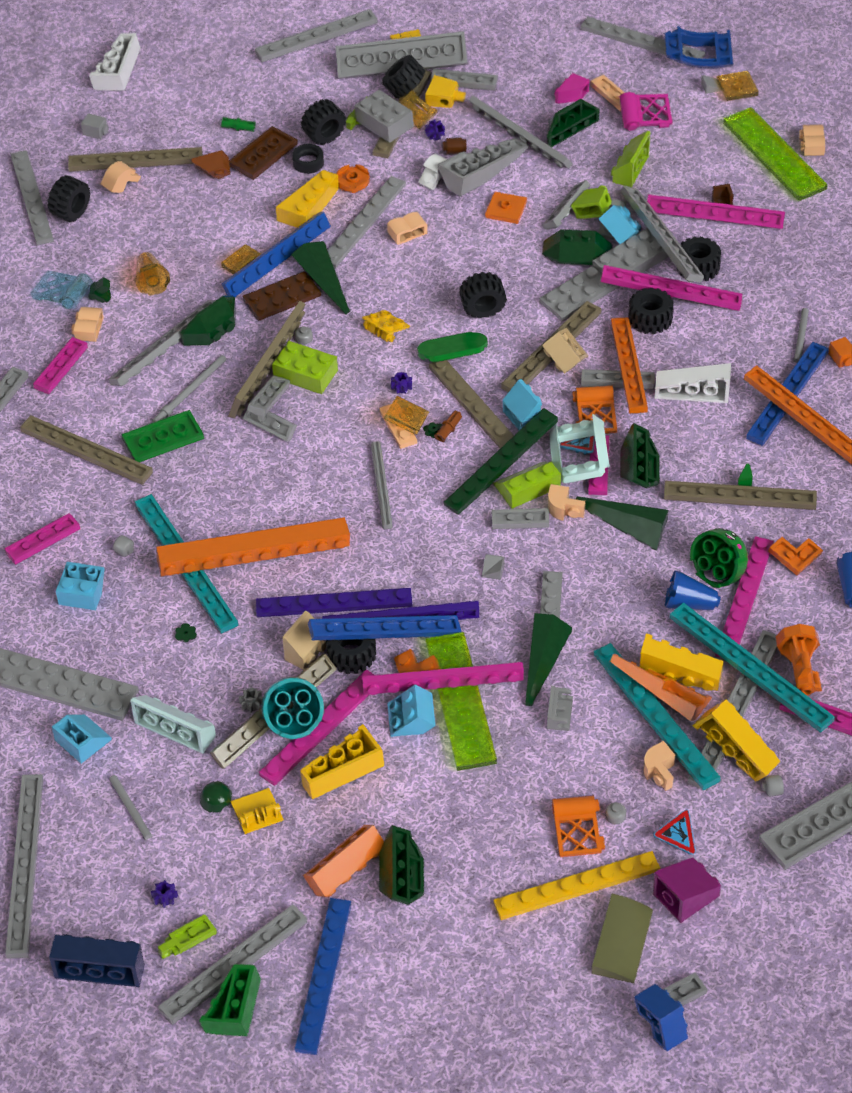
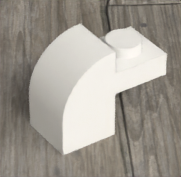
M438 154L431 155L423 165L426 168L418 183L434 190L442 176L438 169V164L447 159Z

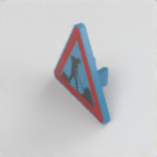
M595 436L564 441L560 443V448L575 450L576 453L584 452V455L593 453Z
M687 809L653 833L654 838L691 855L696 853L690 814Z

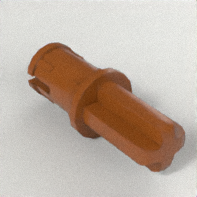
M453 411L449 418L442 422V427L434 435L436 440L444 442L449 434L455 431V426L462 419L461 412Z

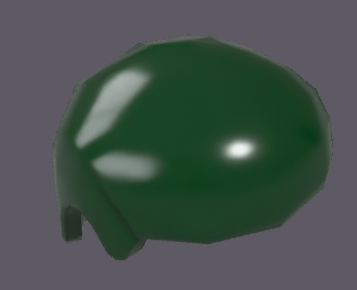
M213 781L205 785L200 796L202 808L210 813L221 812L224 807L230 805L232 799L230 787L221 781Z

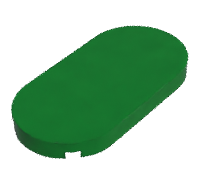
M466 332L427 340L417 347L418 357L422 360L426 358L431 362H439L478 354L484 351V347L487 348L488 339L482 333Z

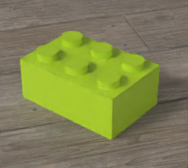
M288 341L273 362L272 368L273 375L290 380V384L322 394L337 373L338 363L337 356Z

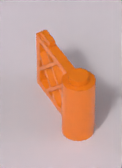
M613 386L576 387V390L572 391V400L577 404L579 421H575V423H580L583 421V418L584 420H593L592 414L595 415L597 413L603 418L601 420L604 422L607 420L613 426V428H604L605 434L617 433ZM602 407H610L611 411L606 415L600 409ZM582 408H590L592 412L587 416L582 412Z
M594 795L552 799L559 856L569 857L602 853V850L605 849L604 836H599L596 812L600 811L599 800L595 799ZM592 820L593 827L589 832L580 826L583 821ZM560 823H569L573 828L567 834L560 829ZM576 829L585 835L580 842L571 837ZM590 838L596 843V848L588 849L582 844ZM567 840L576 845L571 851H563V844Z

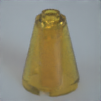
M144 252L139 255L135 277L138 290L149 296L163 293L167 289V285L170 284L168 270L152 253Z

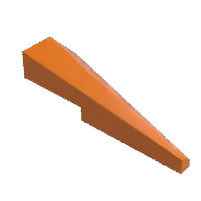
M613 654L610 660L612 664L689 721L696 720L712 699L710 695L703 696L695 692L694 688H688L676 680L649 668L646 671L637 666V663L629 662L617 654Z

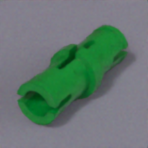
M223 117L221 127L236 129V131L254 132L256 122L241 120V118Z

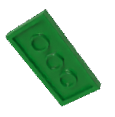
M190 410L121 434L122 440L133 460L138 462L204 439V434Z

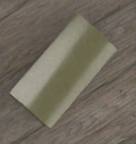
M611 894L592 964V974L629 983L635 982L653 913L652 908L633 899Z

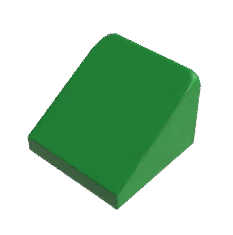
M749 464L745 465L739 476L738 485L752 486L753 476Z

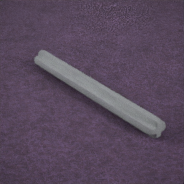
M377 441L371 443L382 528L387 530L393 527L382 448L381 443Z

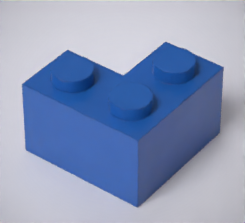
M655 983L634 996L637 1012L651 1024L653 1037L662 1048L669 1051L688 1039V1025L683 1016L684 1008L678 1000L675 1001L671 998L667 990H662Z

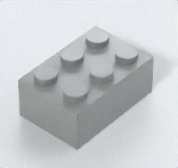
M380 90L354 105L356 121L389 143L414 127L413 112Z

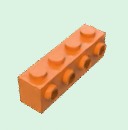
M363 825L306 872L303 877L316 896L329 897L336 892V888L340 884L347 883L352 878V874L364 869L370 859L379 856L384 840L374 825Z

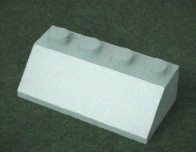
M143 695L133 697L130 700L135 724L204 754L216 737L215 727L211 722L196 718L193 714L185 713L173 705L169 706L157 698Z

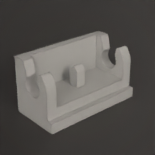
M551 686L547 729L569 731L573 696L562 694H571L570 689Z

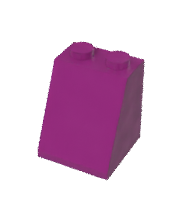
M693 857L655 872L653 895L680 923L720 896L721 885L718 879L714 876L712 877L706 871L705 866L701 862H697Z

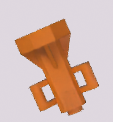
M796 624L783 628L775 637L777 648L781 655L785 656L793 665L796 687L807 696L814 692L822 691L819 672L812 670L810 661L813 652L820 645L814 626Z

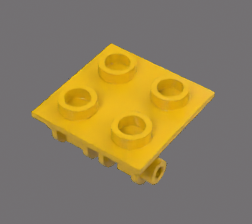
M386 310L362 317L365 320L363 323L365 329L374 335L377 334L378 337L381 336V339L386 342H393L395 338L393 334L395 332L410 327L403 319L396 318Z
M270 788L231 801L244 834L284 821L280 812V805L276 803Z

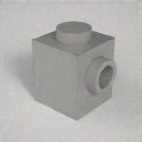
M88 113L81 123L84 136L101 140L103 135L108 133L109 127L105 117Z

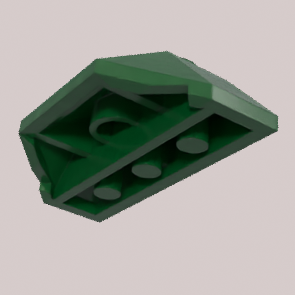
M579 99L556 112L548 123L547 145L554 147L598 122L600 109L583 99Z
M561 229L543 241L542 255L559 264L593 265V260L610 251L613 244L597 231Z
M223 295L196 314L186 329H183L180 333L182 345H210L213 342L219 341L221 336L227 332H231L236 325L235 297L233 295Z
M633 423L620 449V477L647 489L660 484V455L650 438L649 430Z
M392 825L389 828L379 854V891L391 900L410 905L424 895V858L417 844L412 839L411 831Z

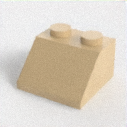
M567 328L557 332L542 345L545 354L553 358L556 362V368L560 372L563 371L564 374L588 357V354Z
M306 610L282 637L285 660L303 670L315 661L319 652H324L326 649V640H311L308 622L314 618Z

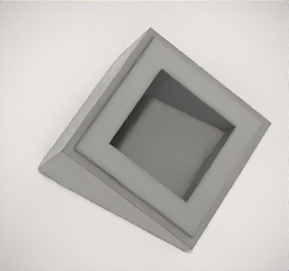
M705 75L701 76V85L706 94L722 91L717 79Z

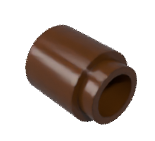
M445 138V141H442V151H446V155L466 152V139Z

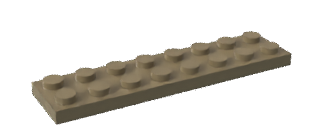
M298 302L236 395L228 417L235 419L237 415H242L246 408V403H250L254 396V391L257 392L262 384V379H266L273 362L283 350L285 344L291 341L294 335L293 332L300 327L302 323L300 321L306 313L303 311L305 303Z

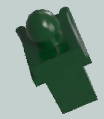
M103 277L97 282L94 281L90 285L88 298L90 300L96 299L101 303L109 302L111 300L110 280Z

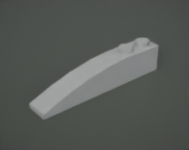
M517 138L499 142L498 146L487 145L483 150L476 148L472 149V152L468 154L461 152L439 163L438 169L447 188L455 194L462 196L496 176L526 151L528 145Z

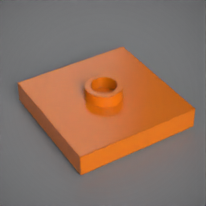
M494 191L485 213V218L518 224L526 206L527 197Z

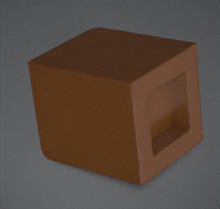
M730 184L713 186V203L733 205L734 194Z

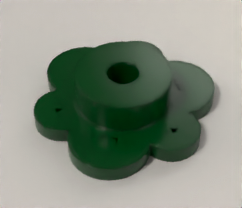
M431 422L429 425H425L423 427L425 435L435 438L434 435L442 427V424Z
M188 623L182 624L181 627L175 630V639L178 641L183 640L186 643L197 637L196 628L194 626L190 627Z

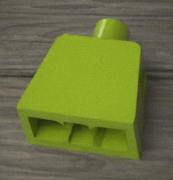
M600 185L598 188L586 189L571 206L576 218L601 217L608 211L612 201L607 188Z

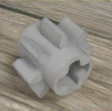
M253 687L243 690V696H239L242 710L247 709L252 713V711L260 709V704L262 705L263 700L261 690L257 691Z

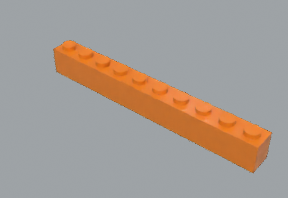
M345 517L158 546L156 547L157 562L160 575L168 576L350 546V532Z

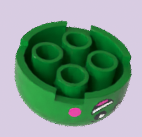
M715 528L703 532L694 539L690 549V561L693 560L695 569L698 572L695 574L711 587L720 588L735 583L743 576L748 565V552L744 542L736 533L724 528ZM713 568L712 573L717 580L729 578L722 582L711 581L705 577L704 571Z

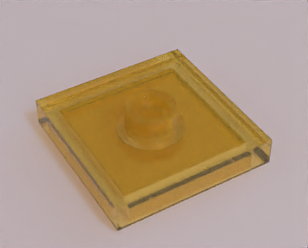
M748 70L717 76V82L727 101L754 97L759 94Z
M396 396L384 419L417 435L429 411Z

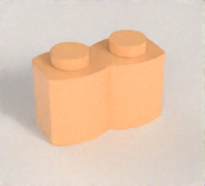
M823 124L803 125L802 130H799V140H802L800 141V151H804V156L825 155Z
M412 212L403 218L399 217L387 223V232L395 243L399 245L427 234V223L418 212Z
M81 307L79 312H76V322L72 324L71 329L76 339L81 341H97L104 318L102 308Z

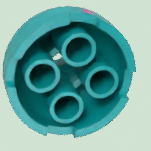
M285 677L277 680L267 689L262 700V715L266 724L273 732L288 739H298L311 734L319 722H321L324 713V702L320 692L309 681L299 677ZM290 702L293 703V706L291 708H286V706H288Z

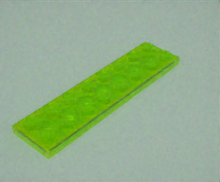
M752 107L723 119V124L798 201L827 190L828 184Z
M464 632L425 638L429 657L434 655L441 669L473 667ZM478 685L437 688L457 771L497 764V757Z

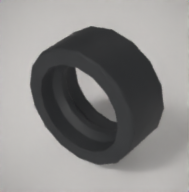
M311 143L299 145L292 152L293 167L298 172L304 174L318 172L324 166L323 150L321 147ZM308 155L317 157L315 160L308 162L300 160L301 157Z

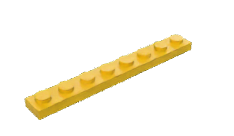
M653 851L493 899V903L500 920H504L653 874L660 870V866Z

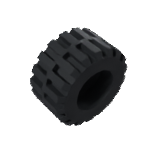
M412 55L405 56L389 68L383 77L382 85L396 99H399L417 87L424 77L425 69Z
M320 99L319 102L315 101L313 105H310L305 110V114L301 118L302 130L318 145H325V143L328 144L336 140L346 125L344 112L329 99Z
M64 175V177H60L49 192L47 201L49 212L65 221L75 222L85 213L91 195L90 187H88L87 183L72 176Z
M695 236L692 239L687 238L686 241L681 242V247L703 274V279L705 281H709V277L713 279L720 270V246L716 245L717 242L711 241L710 238L702 236L698 238Z
M491 272L475 273L473 276L467 277V280H464L459 288L464 311L473 318L494 316L502 310L501 308L505 307L507 302L500 277Z
M643 288L642 291H636V294H633L629 300L628 317L630 325L632 324L634 329L638 328V332L645 331V334L649 332L656 334V331L661 333L663 328L667 330L673 320L674 301L672 297L667 295L666 291H661L658 288Z
M376 639L326 640L327 656L341 673L345 670L346 674H350V671H354V674H357L358 670L361 669L363 672L366 670V666L370 668L372 661L375 662ZM350 644H355L359 646L354 649L343 648L344 646Z

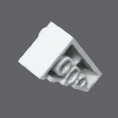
M731 363L657 371L655 399L728 403Z

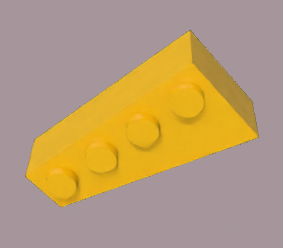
M322 170L276 206L277 221L298 228L313 216L322 212L339 189L338 174Z
M646 633L640 656V667L647 671L649 668L687 687L696 686L706 691H718L724 661L702 653L693 654L688 648L683 646L680 649L669 645V641L664 639L661 642L654 640L652 635Z
M727 699L706 711L692 725L696 730L701 728L707 734L706 738L711 743L713 741L718 743L726 756L734 757L736 765L756 782L766 777L780 762L774 751L763 742L761 736L750 727L747 720L736 711L734 705L729 703Z
M362 724L353 735L348 734L344 737L342 743L338 746L333 745L329 748L327 754L324 756L320 755L300 770L303 788L313 800L385 766L383 750L364 724Z

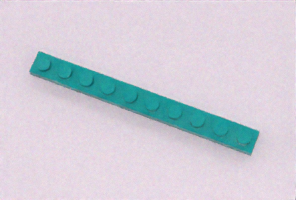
M152 494L135 501L136 508L162 546L184 542ZM204 570L181 573L221 634L239 626L238 620Z
M682 603L670 613L672 621L821 733L834 722L835 716L685 603Z
M609 643L595 650L594 656L662 741L672 750L675 757L700 788L704 791L721 782L720 775L648 689L610 662L613 654L623 658L615 647Z

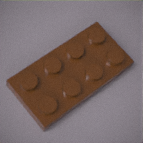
M271 126L231 158L229 165L234 170L254 180L298 145L297 139Z
M303 271L245 294L242 297L256 319L261 321L295 307L299 301L305 303L321 296V292L308 274Z

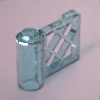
M48 270L33 289L31 295L35 300L54 301L62 303L66 309H75L89 291L93 281L84 273L73 276ZM50 276L57 278L53 281L47 282ZM70 281L69 283H67V284H65V285H62V284H61V283H63V282ZM57 284L60 285L59 287L50 289V287H52V286H54V285H57ZM48 288V291L39 292L41 289ZM62 291L60 296L52 295Z

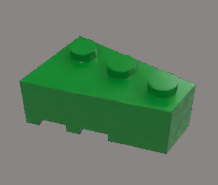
M233 965L221 984V990L217 997L212 999L205 1016L202 1015L199 1020L205 1033L248 1037L261 977L255 965Z

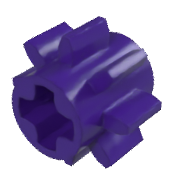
M434 119L425 125V134L429 140L434 139L437 141L441 139V136L445 135V126L441 121L436 122Z
M404 372L395 374V377H391V390L395 389L396 394H406L408 389L412 390V377H408L407 373Z
M166 880L159 884L155 883L156 890L151 891L154 904H161L163 908L169 904L174 905L173 898H178L175 884H169Z

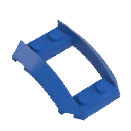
M677 26L678 29L673 32L670 30L665 33L666 55L669 59L696 68L734 66L730 30H727V33L717 34V32H692ZM682 43L695 47L715 46L716 58L702 59L683 55Z

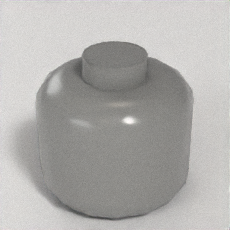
M299 327L295 331L296 342L302 345L309 344L313 340L312 330L308 327Z
M121 535L115 540L113 550L119 555L126 557L133 553L134 542L128 537Z
M780 775L767 776L765 783H762V789L766 791L769 797L780 796L784 793L783 780Z
M618 802L609 804L605 813L607 821L611 824L623 823L626 819L625 806Z

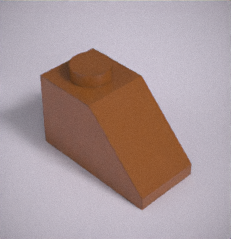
M223 150L191 159V162L198 169L214 179H222L225 176L231 175L229 157Z

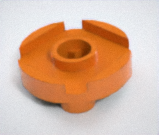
M355 164V167L345 165L337 171L339 188L344 191L357 193L365 189L370 183L369 171L362 165Z

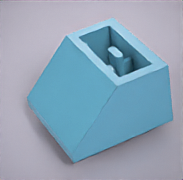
M613 205L599 218L619 244L642 231L641 224L636 219L633 220L630 217L631 212L625 206Z
M522 379L516 382L503 399V412L519 431L541 411L542 401L540 397L536 396L532 392L531 387L528 384L526 385Z
M67 562L56 589L58 604L96 610L102 595L104 567Z
M415 684L387 703L391 737L424 734L436 726L433 695L431 692Z
M66 715L52 726L55 741L81 764L112 740L111 736L86 715Z

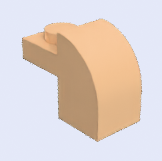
M118 161L107 169L100 185L111 192L122 193L127 181L138 182L141 176L135 173V169L122 161Z
M550 485L548 509L553 517L564 521L565 515L572 518H584L585 501L569 499V487Z
M664 741L654 745L646 752L644 776L647 780L653 777L655 783L667 791L673 787V776L668 769L674 766L675 754Z

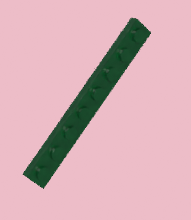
M543 408L444 501V505L459 515L558 422V417Z

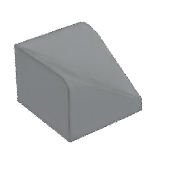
M486 554L482 577L501 580L504 569V557Z

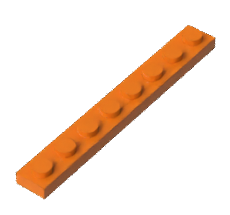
M629 317L611 318V328L629 414L648 412Z
M756 365L744 375L745 381L852 464V439Z

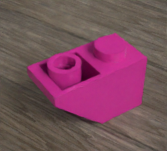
M572 73L564 80L560 87L556 88L554 93L555 103L561 104L582 99L589 92V79Z

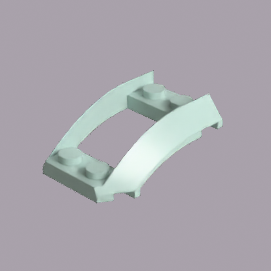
M592 414L593 420H583L580 423L564 424L557 427L556 423L549 431L552 463L561 473V482L563 483L601 477L605 473V468L610 467L604 421ZM595 436L598 461H588L583 464H571L567 467H562L560 442Z

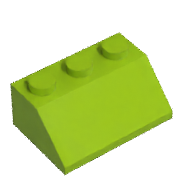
M646 131L632 138L628 145L624 146L622 156L618 157L617 165L613 166L611 170L613 183L632 188L649 157L651 131Z
M540 462L500 479L493 484L511 509L549 493L551 484L561 486V473L552 462Z

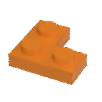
M781 537L769 547L768 552L797 576L817 559L823 550L809 538L796 549L786 539Z
M412 649L394 657L399 673L441 669L434 655L418 663Z

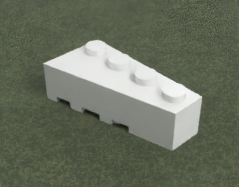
M121 33L112 44L111 50L104 55L102 63L99 62L97 64L96 71L91 72L89 77L94 90H125L140 51L136 33Z

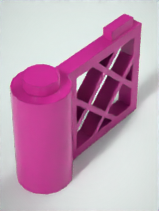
M625 92L619 96L625 129L633 131L639 126L667 128L672 125L668 94L635 95L633 92ZM657 99H664L665 105L661 107L655 101ZM640 100H646L650 104L644 107L640 104ZM652 105L659 110L656 115L648 110ZM662 112L667 116V120H661L657 116ZM644 113L648 114L652 119L650 121H643Z

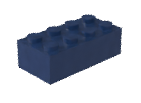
M69 934L55 935L49 955L55 979L140 988L145 966L140 943L134 941L121 942L113 939H94L89 936L73 937Z

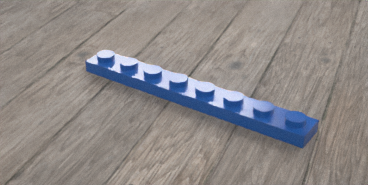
M319 212L224 281L222 286L226 294L236 297L292 256L291 254L301 245L311 242L329 229L331 225L325 213Z
M812 341L782 385L798 397L828 354L829 348ZM770 401L747 433L746 439L763 446L786 412Z
M457 615L310 619L308 622L311 640L459 636L462 632Z
M330 898L295 1045V1052L317 1055L351 909L350 900Z

